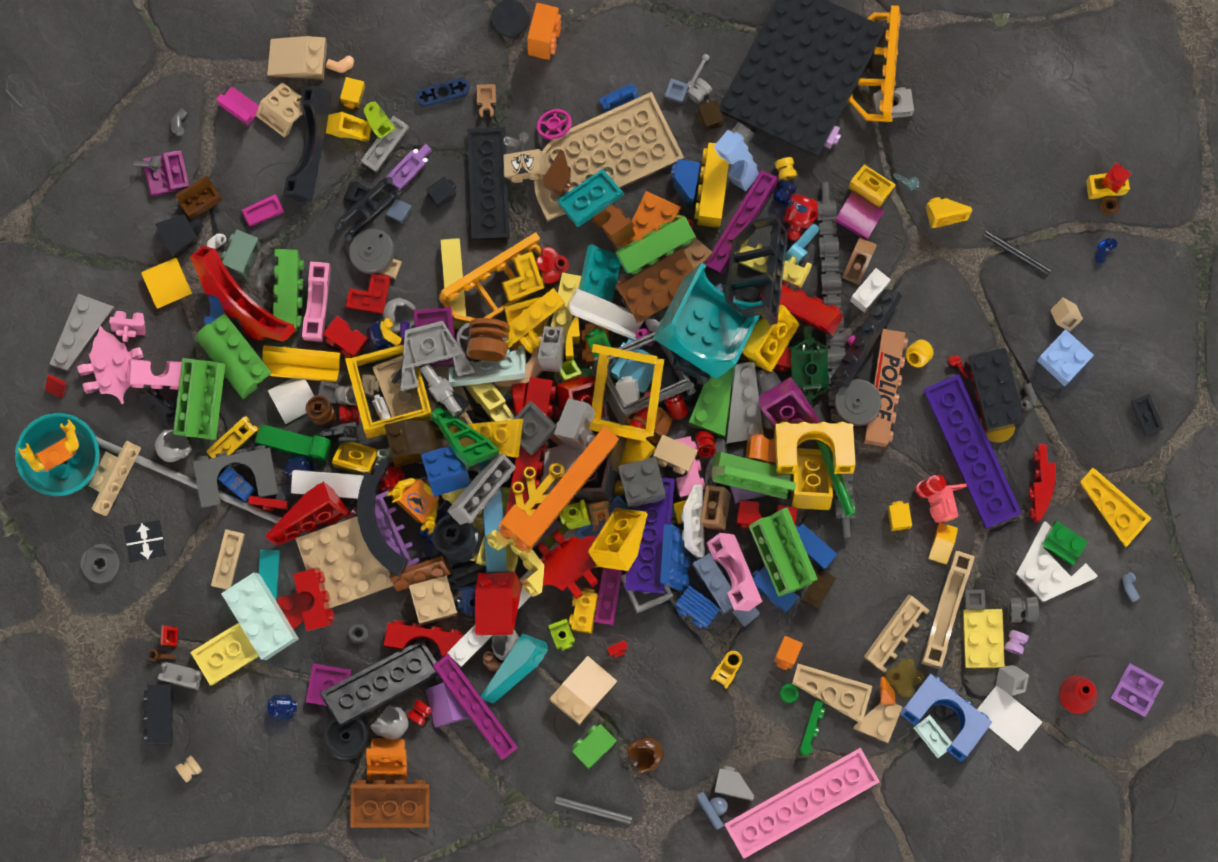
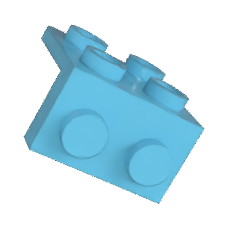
M628 339L627 343H624V342H623L621 346L626 345V344H628V343H630V342H633V341L630 340V339ZM640 348L633 350V352L651 355ZM619 357L618 360H613L609 369L612 370L611 377L618 381L621 380V377L626 376L638 379L639 392L644 393L653 379L655 364Z

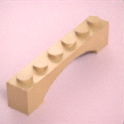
M956 551L953 554L921 664L936 669L942 667L955 617L975 556Z

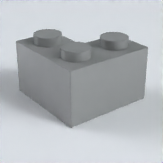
M568 399L554 434L569 448L584 451L596 437L589 429L590 423L594 419L595 410L588 403Z

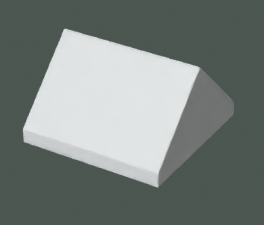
M291 378L268 390L285 424L307 414L305 410L306 404L311 397H314L305 379Z

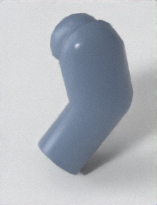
M1129 572L1123 576L1122 580L1131 602H1134L1140 596L1132 584L1136 581V577L1132 572Z

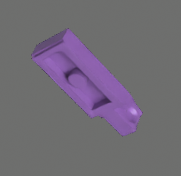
M425 144L419 151L417 149L411 150L386 177L393 179L392 184L396 188L403 189L428 162L426 157L432 152L431 148Z

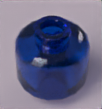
M380 321L372 323L366 330L370 347L377 351L388 349L392 344L383 337Z
M307 456L289 458L287 465L284 466L285 475L289 476L292 481L293 470L314 472L313 461L309 460Z
M289 694L273 695L267 703L268 715L272 716L274 720L291 719L293 712H297V702Z

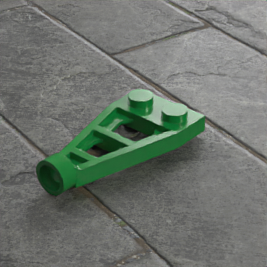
M441 407L432 412L430 418L439 426L455 455L467 467L498 456L499 449L488 438L458 418L453 417L450 413L445 412ZM455 426L461 431L452 434L448 428ZM469 437L476 443L463 447L459 440Z

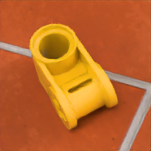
M737 651L728 652L710 679H715L727 689L742 663L741 654ZM736 655L739 663L737 665H730L728 657Z

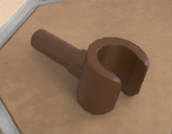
M154 649L149 650V652L156 653L155 658H148L150 661L157 662L160 659L176 660V655L163 654Z

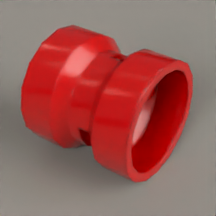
M340 405V424L348 422L360 424L358 405H353L352 407Z
M700 431L695 436L697 453L701 457H711L716 452L715 439L712 432Z
M416 700L413 704L414 708L406 716L418 725L423 726L426 716L430 715L433 710L421 701Z

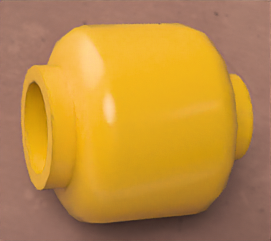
M925 340L913 342L906 349L905 353L907 361L914 367L926 365L933 358L934 354L932 346Z

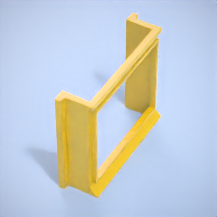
M404 344L354 358H345L367 439L385 435V424L402 420H432L430 418L432 414L418 366L414 370L419 386L417 390L422 410L372 423L357 366L402 355Z
M593 344L592 352L599 353L592 402L595 415L589 429L600 432L605 427L614 435L646 441V437L654 436L664 359H658L657 356ZM609 355L655 364L646 429L601 420Z

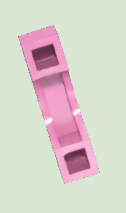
M310 261L308 301L302 331L304 341L323 343L331 274L330 263Z
M719 533L708 541L707 545L713 559L719 562L730 576L732 588L727 594L734 610L750 611L762 602L735 535Z

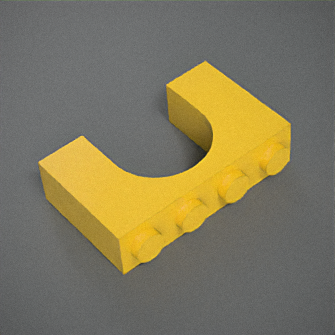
M782 422L775 425L776 474H796V448L802 442L810 439L820 440L830 447L833 453L834 474L854 473L853 424H847L846 422H839L837 424H828L827 422H820L818 424H809L807 422L790 424Z

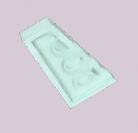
M522 345L518 346V350L511 352L508 350L507 358L503 361L490 362L481 360L476 363L470 361L469 363L475 373L460 377L457 376L455 366L450 367L449 384L451 387L526 378V349Z

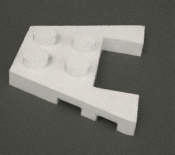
M1046 521L1042 524L1016 573L1042 602L1076 588L1098 576L1087 564H1084L1073 576H1070L1044 549V546L1041 545L1051 527Z

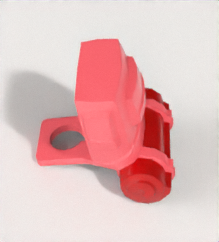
M934 475L927 480L919 482L914 491L920 498H928L932 518H934L935 523H942L958 517L953 491L961 490L967 487V485L946 486V480L942 475Z

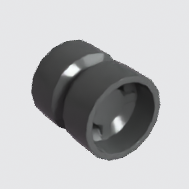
M1026 597L1024 600L1021 598H1009L1008 615L1010 623H1021L1023 620L1026 622H1038L1039 605L1037 597Z

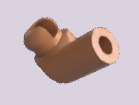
M490 651L485 652L482 658L486 667L493 672H497L503 663L498 662Z

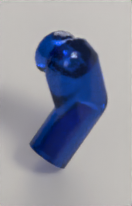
M1107 238L1098 244L1096 262H1105L1106 253L1118 245L1116 239Z

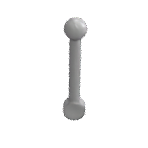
M704 54L702 56L703 60L699 65L692 80L688 82V88L694 87V82L696 81L700 71L702 70L705 62L709 60L708 54Z

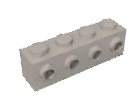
M504 454L491 458L448 509L449 514L460 525L473 522L477 518L478 512L487 506L488 500L511 477L510 474L516 468L515 465Z

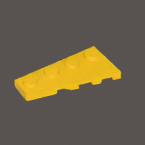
M523 419L467 424L488 438L499 449V455L519 456ZM452 426L450 431L454 434L461 430ZM469 437L459 440L463 447L476 443Z

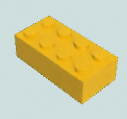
M708 143V148H704L702 164L705 167L701 166L699 180L703 185L699 184L697 201H700V203H696L694 219H698L697 225L720 228L729 163L717 155L714 149L716 143Z

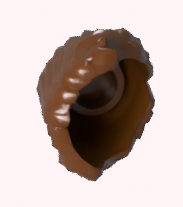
M651 737L634 740L626 748L630 761L641 774L655 771L664 758L661 744Z

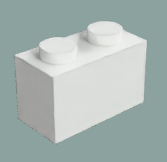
M875 268L853 294L850 302L865 313L889 285L891 279Z

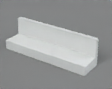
M575 289L568 302L569 311L572 315L633 340L639 339L636 336V332L641 327L643 321L636 323L630 310L580 289Z
M293 470L291 493L305 494L324 481L334 489L338 497L358 498L364 476Z

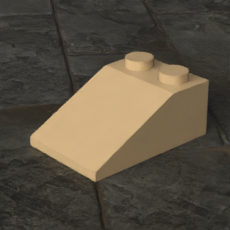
M303 36L271 39L267 76L324 80L327 51L326 38Z
M587 656L551 696L550 701L580 726L616 684L617 680Z

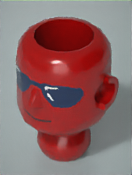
M794 194L790 197L784 214L785 222L790 224L787 229V239L797 242L802 236V229H808L818 216V203L816 200L799 194Z

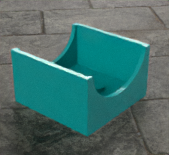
M700 263L683 278L653 339L715 379H718L737 363L760 315L744 318L729 307L725 302L726 294L712 285L704 272L706 265ZM737 299L733 300L741 309L763 305L762 301L748 303Z

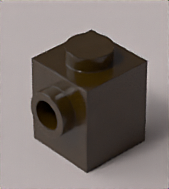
M706 100L701 103L696 116L699 124H703L705 132L723 126L724 119L717 100Z

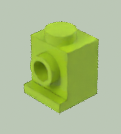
M584 500L566 506L563 513H560L562 524H566L569 530L591 524L588 506Z
M567 619L548 625L556 649L561 648L563 651L573 647L572 643H575ZM560 632L566 633V637L563 639L558 635Z

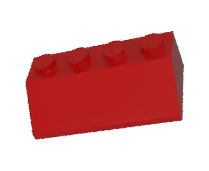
M782 281L780 305H784L794 318L834 336L843 318L842 313L839 312L840 308L832 304L826 306L823 304V300L815 296L809 298L806 296V292L798 288L796 291L789 288V284ZM762 292L759 297L764 301Z

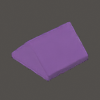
M445 683L425 689L430 708L433 710L431 713L435 727L470 718Z

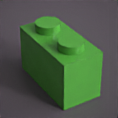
M601 724L598 727L596 725L592 726L587 731L588 736L584 740L580 738L572 746L574 748L572 753L588 770L617 742Z

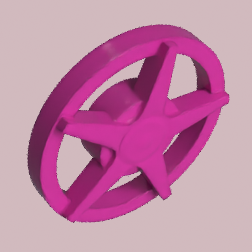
M561 109L547 111L537 122L539 134L544 139L549 140L564 137L572 126L570 115ZM554 114V116L549 118L547 122L543 121L548 116ZM557 114H563L567 119L560 120ZM568 123L567 127L562 131V126ZM541 125L548 127L545 134L541 131ZM552 132H558L556 135H550Z

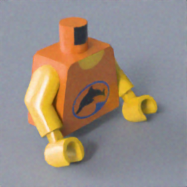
M69 419L66 426L62 423L60 424L66 437L35 455L27 443L25 444V449L21 450L18 448L22 458L26 459L34 471L38 472L42 469L44 472L48 471L76 454L79 443L74 432L76 428Z
M417 478L399 481L393 490L387 493V496L393 495L392 502L398 503L418 523L425 522L421 526V530L423 531L428 528V534L430 535L435 527L439 496H433L428 479L425 482Z

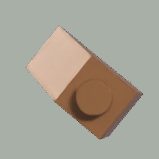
M859 238L842 278L860 285L877 244Z

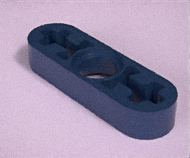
M459 78L420 89L416 95L417 102L422 107H429L465 97L470 91L469 82L466 79ZM458 84L466 86L464 87L463 92H461L460 89H456L458 88ZM450 86H453V89H456V90H454V94H453V95H452ZM439 89H447L448 95L440 97L438 95ZM432 91L435 92V100L433 99V96H431ZM422 94H426V96H431L428 97L427 102H424V100L421 99Z

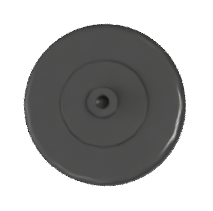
M374 228L366 229L357 234L349 248L351 262L359 271L366 274L382 272L392 263L395 255V246L389 235L380 229Z
M855 379L851 381L848 387L841 386L835 397V408L837 414L844 422L854 426H862L872 422L878 416L881 409V397L873 384L866 380Z

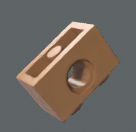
M706 486L700 523L706 529L725 531L731 493L725 487Z

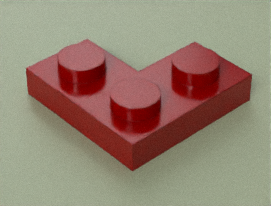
M371 274L368 292L349 288L346 308L383 315L391 277Z

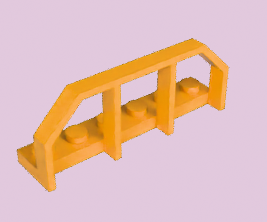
M891 5V12H874L867 18L872 21L887 20V23L890 24V29L886 30L888 47H877L874 53L884 55V58L887 59V65H883V76L886 77L885 79L861 78L858 85L881 86V94H884V100H880V111H883V114H867L853 99V94L849 100V103L866 121L893 122L892 109L894 87L896 86L895 73L901 13L899 6Z
M535 232L441 290L439 300L444 307H451L447 300L453 301L460 295V292L463 290L469 291L475 286L492 310V313L484 318L493 319L504 312V306L519 303L535 293L532 292L497 308L479 281L487 280L491 273L496 270L497 272L504 270L510 279L515 278L516 276L507 263L527 251H535L541 257V248L538 245L540 237ZM541 272V280H542V283H543V276H544V273H545V272ZM452 308L454 321L470 323L471 320L476 319L457 315Z

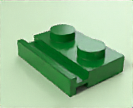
M1054 521L1041 545L1070 565H1074L1088 541L1060 522Z

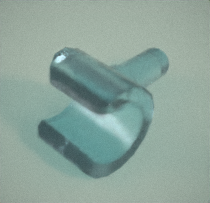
M897 173L893 175L894 178L905 183L910 190H914L919 186V180L915 176L908 180Z

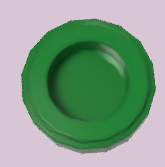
M786 684L780 690V698L785 703H793L799 697V690L793 684Z

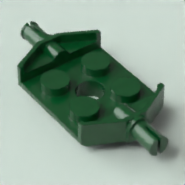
M804 326L803 340L788 348V350H791V378L801 389L813 408V399L828 390V347L812 338V326ZM809 364H813L815 367L812 374L807 372Z

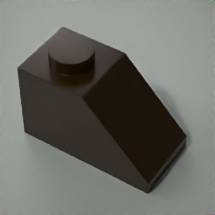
M820 568L816 573L817 580L809 585L800 601L815 611L819 609L836 577Z

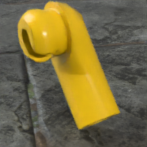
M386 318L380 324L383 337L395 346H398L402 338L392 332L393 321Z

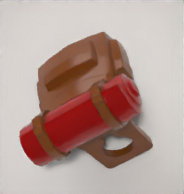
M646 392L644 397L650 395L651 392ZM649 407L637 411L632 418L633 413L628 415V421L625 425L646 429ZM660 407L657 408L654 436L646 437V440L652 444H658L662 435L666 436L672 423L670 415Z

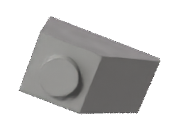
M724 766L723 769L719 768L714 793L753 801L754 795L739 772H735V768Z

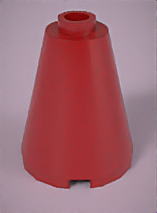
M1074 675L1067 678L1059 689V700L1062 706L1074 714H1083L1090 711L1098 699V691L1092 680L1082 675Z

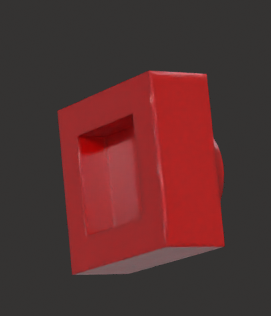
M624 640L608 647L607 652L610 657L615 656V658L626 654L625 650L628 649V646Z

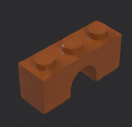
M613 203L590 220L598 228L602 226L608 239L618 248L636 234L633 230L634 224L629 217L625 218L623 211L619 207L616 209Z

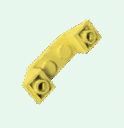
M493 530L486 535L487 541L497 551L510 543L512 551L520 556L525 568L532 572L521 582L524 585L525 592L532 597L539 595L542 592L544 564L532 549L529 553L527 551H520L514 545L515 542L510 538L508 540L499 533L500 531Z

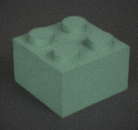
M236 230L235 234H231L228 244L230 246L227 251L223 252L221 261L230 275L247 281L261 250V244L257 237Z

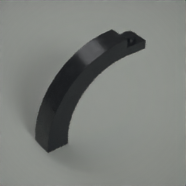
M382 458L380 462L377 461L372 470L374 474L366 472L361 482L357 500L358 523L363 539L373 556L391 573L401 578L409 560L395 552L384 540L377 525L375 514L376 495L391 464Z

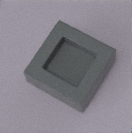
M320 381L317 395L324 396L330 403L336 404L335 391L340 385Z
M985 589L964 591L965 610L985 609Z

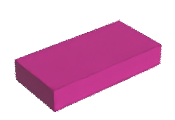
M276 194L241 210L250 228L284 213Z

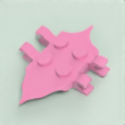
M99 326L98 335L93 341V348L89 354L91 364L77 366L81 377L94 373L96 378L95 382L82 384L84 392L90 394L99 390L100 394L106 393L116 396L121 404H123L124 393L132 385L127 383L128 359L138 360L144 358L140 347L128 352L124 343L119 342L113 334L106 332Z

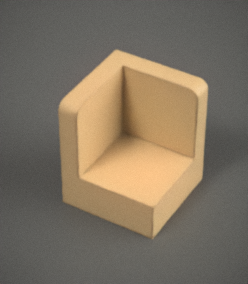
M1062 298L1051 309L1056 324L1069 332L1083 319L1077 305L1065 298Z

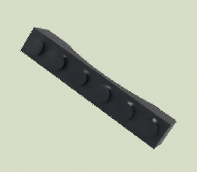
M316 85L303 87L300 107L305 121V146L298 165L286 177L283 192L284 196L299 202L312 201L331 105L332 92Z

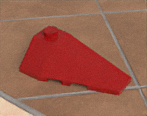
M323 481L307 491L265 536L266 539L277 546L298 538L300 533L305 531L312 533L317 531L316 527L321 525H333L348 516L349 511L334 489Z

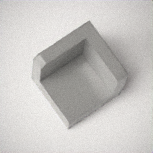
M1015 665L999 668L996 686L1011 696L1026 691L1029 675Z

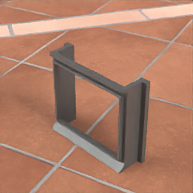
M656 332L617 349L633 351L656 341L653 339ZM660 344L673 366L675 352ZM609 355V361L617 358ZM599 356L594 358L593 366L589 367L594 378H596ZM674 369L680 382L661 389L658 402L685 390L688 395L696 393L694 384L690 381L688 375ZM607 373L604 397L619 424H625L628 421V415L649 407L650 395L625 405Z

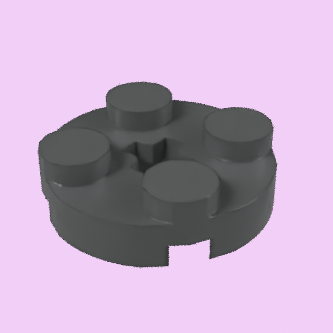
M97 544L84 552L80 565L84 575L90 581L103 584L111 582L118 574L120 559L111 547ZM100 559H103V562L106 563L105 567L98 569V566L95 565V563L99 562Z

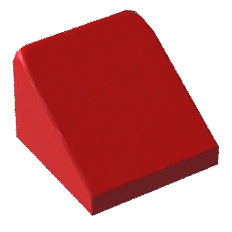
M48 375L45 390L59 398H63L68 385L53 375Z

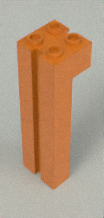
M603 427L534 513L529 516L515 504L501 520L498 526L499 533L507 540L509 538L515 542L514 545L520 551H527L529 553L613 450L619 438Z

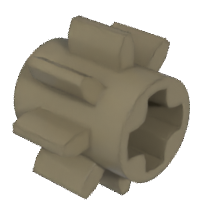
M362 375L361 382L365 396H374V392H379V381H376L375 376Z

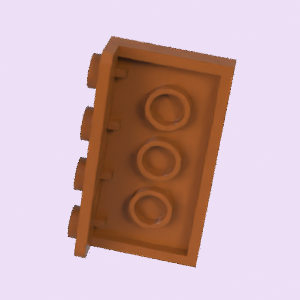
M675 248L676 251L661 259L658 257L659 261L646 268L642 266L640 272L629 278L624 276L617 281L618 284L614 287L619 291L636 323L643 321L668 306L673 300L683 278L694 270L682 248Z
M355 780V784H350V827L429 828L430 784H425V780H414V784H406V780H394V784H386V780H374V784H366V780Z

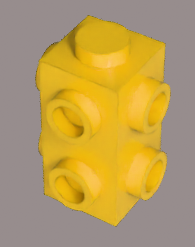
M583 588V591H581L583 595L576 599L573 596L572 606L575 607V610L569 619V625L572 626L571 629L573 631L592 634L598 602V594L594 593L595 590Z

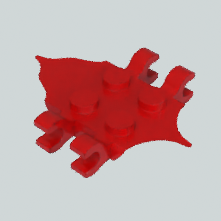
M557 530L552 535L559 544L558 547L550 551L543 542L537 545L538 550L544 556L541 560L544 564L543 586L553 585L562 591L569 588L574 597L578 599L583 595L574 583L579 578L584 576L592 588L598 584L597 579L590 571L597 565L588 552L597 537L587 536L582 539L571 537L566 540L560 531Z

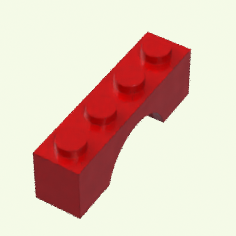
M393 620L392 623L388 622L384 647L402 650L413 640L425 638L436 643L441 651V656L444 657L464 635H461L462 632L458 630H450L449 633L443 632L442 628L431 626V629H425L421 624L412 623V626L404 625L403 621Z

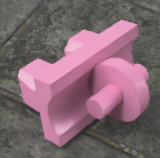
M116 311L114 317H110L111 332H116V335L123 336V342H128L129 337H136V335L145 336L146 327L142 313H134L133 319H126L127 316L124 311Z

